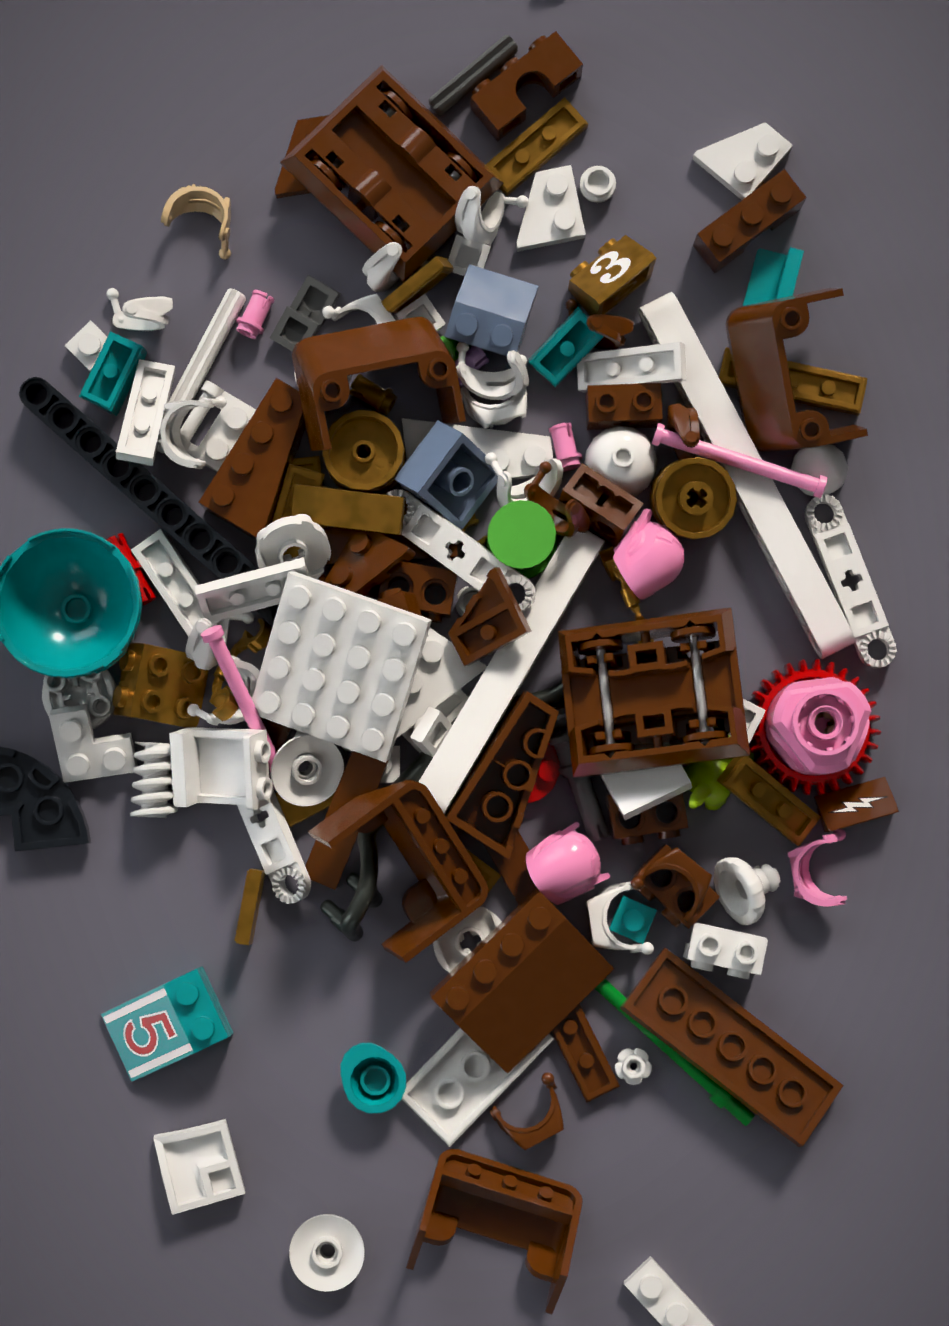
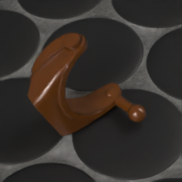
M569 299L565 305L569 316L578 308V303L574 299ZM594 314L589 316L586 321L589 330L604 336L594 346V348L614 350L618 349L619 346H624L626 338L623 335L632 332L634 327L632 320L609 314Z
M680 403L672 404L668 407L667 429L678 433L685 446L690 448L697 446L700 440L697 410L694 407L686 408ZM673 447L678 460L697 457L696 454Z
M542 462L539 466V472L532 483L527 484L524 488L526 500L535 502L548 511L554 521L556 534L571 538L577 532L586 533L590 528V518L584 507L574 499L564 504L539 486L545 474H548L552 469L549 462Z
M676 847L653 861L645 870L642 868L635 878L631 880V886L635 890H640L644 886L643 880L649 874L661 869L676 870L685 875L694 889L695 902L691 909L687 911L683 920L692 922L703 904L712 874Z
M550 1072L544 1073L541 1077L542 1083L550 1090V1109L545 1118L537 1125L529 1128L513 1127L503 1120L501 1112L497 1109L496 1105L490 1110L494 1121L524 1151L564 1130L562 1113L555 1092L557 1086L554 1082V1076Z

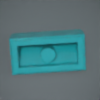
M579 307L528 359L529 363L554 387L604 337L588 329L586 324L588 316Z
M110 331L79 397L117 416L133 384L139 359L145 360L146 349L142 345Z

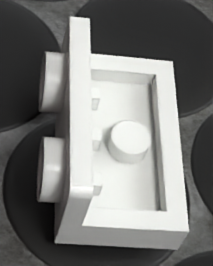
M695 923L690 943L685 944L683 957L692 960L690 967L712 972L713 966L716 965L728 968L727 975L749 979L750 973L758 975L762 973L768 940L762 936Z

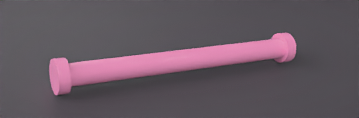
M658 423L652 445L659 446L661 443L814 492L813 496L822 497L828 477L820 475L819 478L701 440H699L697 446L690 448L685 446L678 433L664 429L665 425Z
M216 625L206 629L201 633L203 642L209 643L249 729L266 730L224 642L222 626ZM267 732V741L271 747V755L268 761L271 773V765L277 751Z

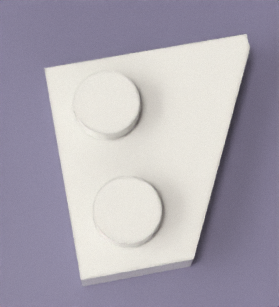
M765 122L697 150L692 159L738 198L743 200L758 189L790 152L793 145Z
M571 165L536 172L528 199L529 203L526 206L516 242L517 252L584 239L586 233Z

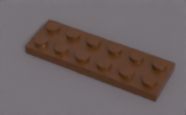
M666 947L660 951L620 1007L621 1010L798 1147H802L844 1086Z

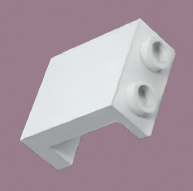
M186 727L169 733L174 807H189L196 803L246 805L247 810H256L270 803L273 784L269 778L268 761L271 755V747L267 741V730Z

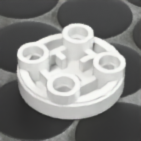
M107 669L98 674L93 673L75 678H58L45 675L42 701L48 716L52 709L87 704L92 729H95L107 721L113 713L115 707L112 703V697L116 683Z

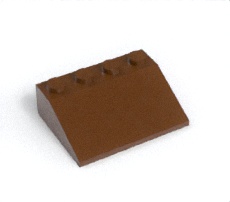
M536 888L429 993L432 1000L508 1074L614 968Z

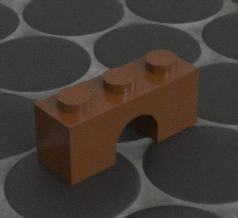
M557 31L549 37L543 35L536 39L530 45L527 54L520 59L514 57L501 68L500 75L492 81L489 79L482 81L472 91L471 110L497 142L526 120V107L517 96L520 88L527 84H539L555 98L582 76L583 63Z
M783 169L697 233L693 246L712 271L716 273L742 254L745 248L760 234L769 228L773 231L800 211L807 197L787 171Z

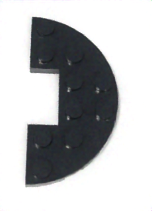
M0 746V816H12L15 851L91 843L89 827L84 812L74 793L63 782V779L51 768L34 757Z

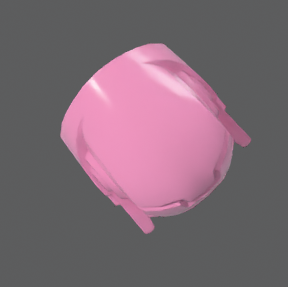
M651 509L643 510L638 520L633 522L627 534L613 549L615 552L613 559L632 592L641 600L650 597L673 582L680 574L684 564V548L681 542L670 529L662 524L650 521L653 514Z
M578 822L573 823L563 831L559 830L526 853V865L533 883L548 900L556 905L578 897L594 889L595 885L610 878L609 873L600 874V856L594 844L588 837L575 831L580 826Z

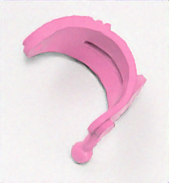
M843 829L835 830L832 834L822 835L823 839L806 843L788 852L795 897L823 907L846 904L847 896H832L820 891L812 881L809 872V861L814 850L822 844H831L844 840L846 832Z

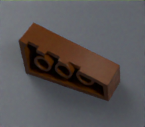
M278 378L274 380L199 500L200 505L205 510L255 540L258 532L273 522L288 466L293 463L306 427L298 390Z

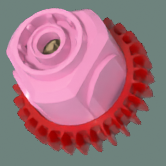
M803 659L798 662V671L794 670L791 663H787L784 665L785 676L775 669L771 672L775 682L772 684L770 681L763 679L760 684L766 691L764 693L753 691L751 696L759 701L757 706L766 711L752 737L755 745L749 748L750 753L759 752L760 757L755 763L758 765L766 763L768 768L765 771L770 775L776 773L778 775L776 780L779 783L783 784L786 780L790 781L788 789L790 792H795L799 784H801L803 794L809 795L812 785H815L817 793L822 795L825 794L826 783L829 784L832 791H838L840 789L838 779L850 785L853 781L849 772L852 771L857 775H862L864 771L858 763L860 761L871 763L873 760L865 753L866 750L878 749L877 744L869 741L870 737L881 734L880 730L871 728V723L880 720V716L870 715L871 709L877 705L876 701L868 702L865 698L870 689L859 690L856 687L860 681L859 677H855L848 682L845 679L848 673L847 668H843L838 674H835L834 662L828 663L825 670H821L820 660L815 659L811 669H808L807 663Z

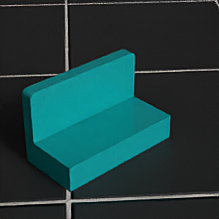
M790 247L785 255L759 248L754 259L743 306L793 296L804 250Z

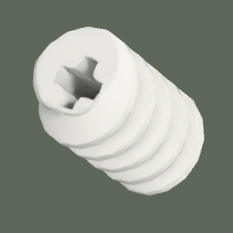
M135 742L145 747L144 750L134 753V758L143 761L144 764L133 768V773L142 776L143 779L132 783V787L142 791V794L131 797V802L141 806V809L130 812V816L167 818V815L178 811V807L168 803V800L173 799V790L168 788L172 784V774L169 773V770H171L170 744Z

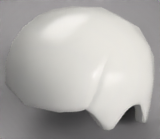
M833 444L800 449L794 456L791 470L819 478L820 475L828 477L822 495H830L843 486L847 477L848 464L842 451ZM799 488L804 494L813 496L814 492Z

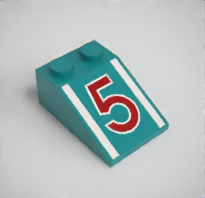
M203 966L101 1014L132 1082L203 1050L233 1034V1030Z

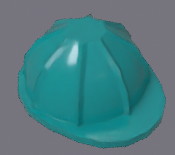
M359 1043L352 1046L344 1054L340 1069L343 1088L348 1100L357 1109L366 1113H383L394 1108L402 1099L406 1089V1073L401 1062L393 1054L374 1043Z

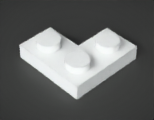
M87 704L50 710L49 719L64 783L133 773V768L138 766L137 759L134 758L135 749L131 733L94 738Z

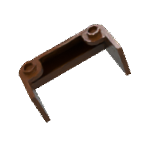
M826 288L741 306L731 311L726 319V332L743 424L757 450L771 452L813 448L868 436L867 428L854 424L829 430L827 419L817 411L805 410L796 412L783 339L799 336L808 327L810 317L807 303L844 296L843 288Z
M412 317L312 336L300 340L293 349L292 360L311 451L332 449L324 411L338 409L347 402L350 393L347 376L415 362L417 363L421 381L426 386L436 389L442 423L466 421L455 362L434 325L424 317Z
M405 780L359 795L308 831L312 838L333 848L355 831L369 833L382 824L384 825L419 880L405 892L402 899L403 911L410 922L381 943L386 951L405 963L479 908L485 902L488 895L486 880L433 795L424 784L414 780Z
M459 1149L446 1150L438 1159L406 1268L414 1269L423 1242L437 1246L446 1245L453 1239L456 1227L526 1249L525 1264L528 1271L536 1278L551 1282L545 1313L552 1315L568 1277L583 1203L582 1196L576 1188L569 1184Z

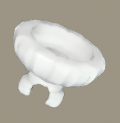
M734 857L718 861L713 877L716 893L720 896L719 901L725 911L741 925H751L761 918L765 909V894L769 891H776L781 881L776 868L764 864L761 869L759 865L752 869L747 862Z

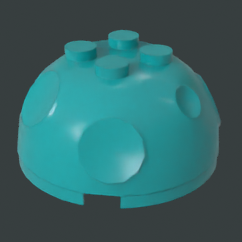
M61 528L41 532L28 538V541L6 557L0 566V641L18 662L32 671L49 677L75 678L105 671L125 655L141 621L142 596L139 580L131 563L115 545L91 532Z

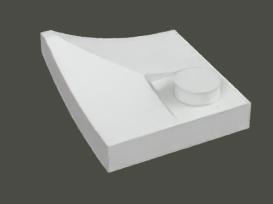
M226 1119L154 1135L158 1161L172 1215L245 1194L244 1183Z

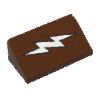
M885 777L814 797L824 832H831L899 812Z

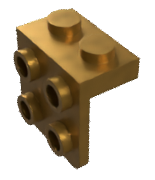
M131 643L127 652L119 661V667L122 672L119 685L116 686L113 692L112 703L115 707L113 714L185 728L197 727L200 717L190 716L187 708L191 704H197L200 709L202 708L209 670L198 668L193 660L187 658L185 652L145 643Z

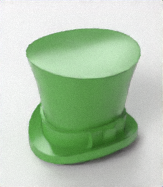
M526 500L510 502L500 508L491 519L488 527L486 548L503 564L516 569L528 579L533 578L545 570L556 552L557 539L554 521L548 511L535 502Z

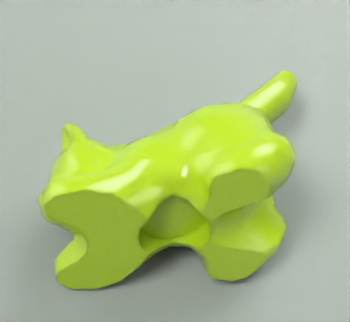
M750 753L748 757L754 761V753ZM733 758L691 763L683 767L692 784V788L689 789L692 792L689 800L690 808L695 809L705 803V807L708 810H718L726 803L727 798L730 796V791L720 784L717 779Z

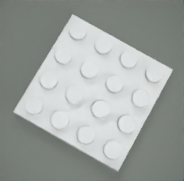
M294 571L289 572L252 697L259 716L386 763L390 760L432 620Z

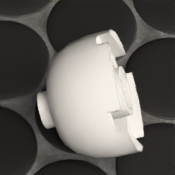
M616 426L605 429L593 438L586 450L584 464L633 497H636L648 488L654 478L657 457L654 446L645 434L632 427Z

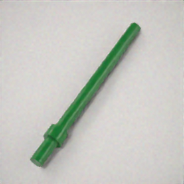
M604 979L594 988L710 1094L709 1099L720 1109L723 1107L727 1109L744 1126H747L753 1120L755 1115L740 1101L621 1010L620 1007L626 1000V997L609 981Z

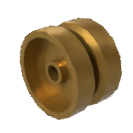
M357 410L344 414L331 425L328 433L332 449L323 450V457L329 475L339 489L386 494L397 485L394 478L404 466L406 454L400 432L389 418L376 411ZM367 450V453L371 454L367 458H360L359 452Z
M701 457L676 460L662 468L653 480L649 494L650 507L657 523L670 529L676 536L688 539L710 537L722 530L732 518L737 502L735 484L727 470L715 461ZM689 491L697 495V501L694 505H688L686 502L690 498L687 495Z

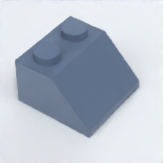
M469 264L457 294L444 337L507 356L508 352L513 350L519 353L539 286Z
M437 420L395 476L394 480L406 491L462 530L497 484L498 476L491 465L485 462L486 455L462 432Z

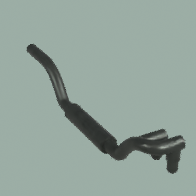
M562 680L549 688L532 692L531 694L550 706L558 704L564 700ZM516 694L506 712L512 710L521 694ZM422 752L391 785L405 780L419 782L433 757ZM383 824L369 833L358 832L360 876L352 872L346 878L347 885L356 892L347 910L340 909L332 900L328 899L320 906L321 911L331 920V923L350 941H359L363 937L364 931L360 925L369 907L377 908L383 900L381 893L377 889L379 869L376 835L383 828Z

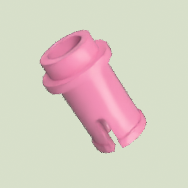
M253 290L243 316L238 317L236 320L238 324L236 330L240 334L251 339H256L258 334H263L264 329L262 325L271 305L275 301L272 296H268L266 299L267 293Z
M560 423L550 427L549 433L551 434L556 459L561 461L563 472L579 468L581 465L580 460L583 456L577 451L572 424Z

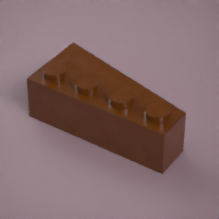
M523 691L445 814L448 821L507 859H510L530 794L537 779L542 758H544L559 711L528 691Z

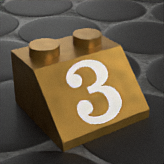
M627 235L618 241L612 238L598 250L599 257L590 264L587 261L582 262L570 273L572 279L569 280L568 290L590 316L606 314L651 278L657 259L654 254Z

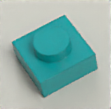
M622 895L609 929L643 944L657 910Z

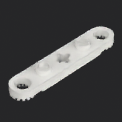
M396 489L385 494L406 497L408 510L403 519V536L478 591L488 577L486 575L495 567H500L509 586L513 583H518L526 591L525 599L522 603L518 604L521 611L523 612L532 606L536 591L533 583L516 569L500 562L491 551L408 491ZM462 542L464 545L461 550L465 553V556L463 558L455 557L452 560L450 558L452 551L448 548L449 545Z
M827 494L822 495L821 498L814 497L805 508V520L838 605L855 637L854 646L858 656L870 668L885 667L895 658L897 652L896 643L894 642L889 624L851 527L847 522L839 500ZM827 504L832 508L834 516L831 522L820 523V521H817L813 513L816 505ZM849 571L851 576L858 575L860 582L855 585L856 591H852L849 586H842L841 581L846 578L845 572ZM878 639L886 645L887 653L882 660H874L868 655L867 649L870 641Z
M274 790L270 797V803L256 810H247L246 805H237L266 875L268 874L272 883V890L276 893V898H280V901L286 902V904H293L305 899L311 890V879ZM261 811L268 812L269 817L265 821L258 820L257 815ZM287 875L295 876L294 879L298 880L297 884L299 886L297 888L299 890L296 891V894L289 892L286 888L285 879Z

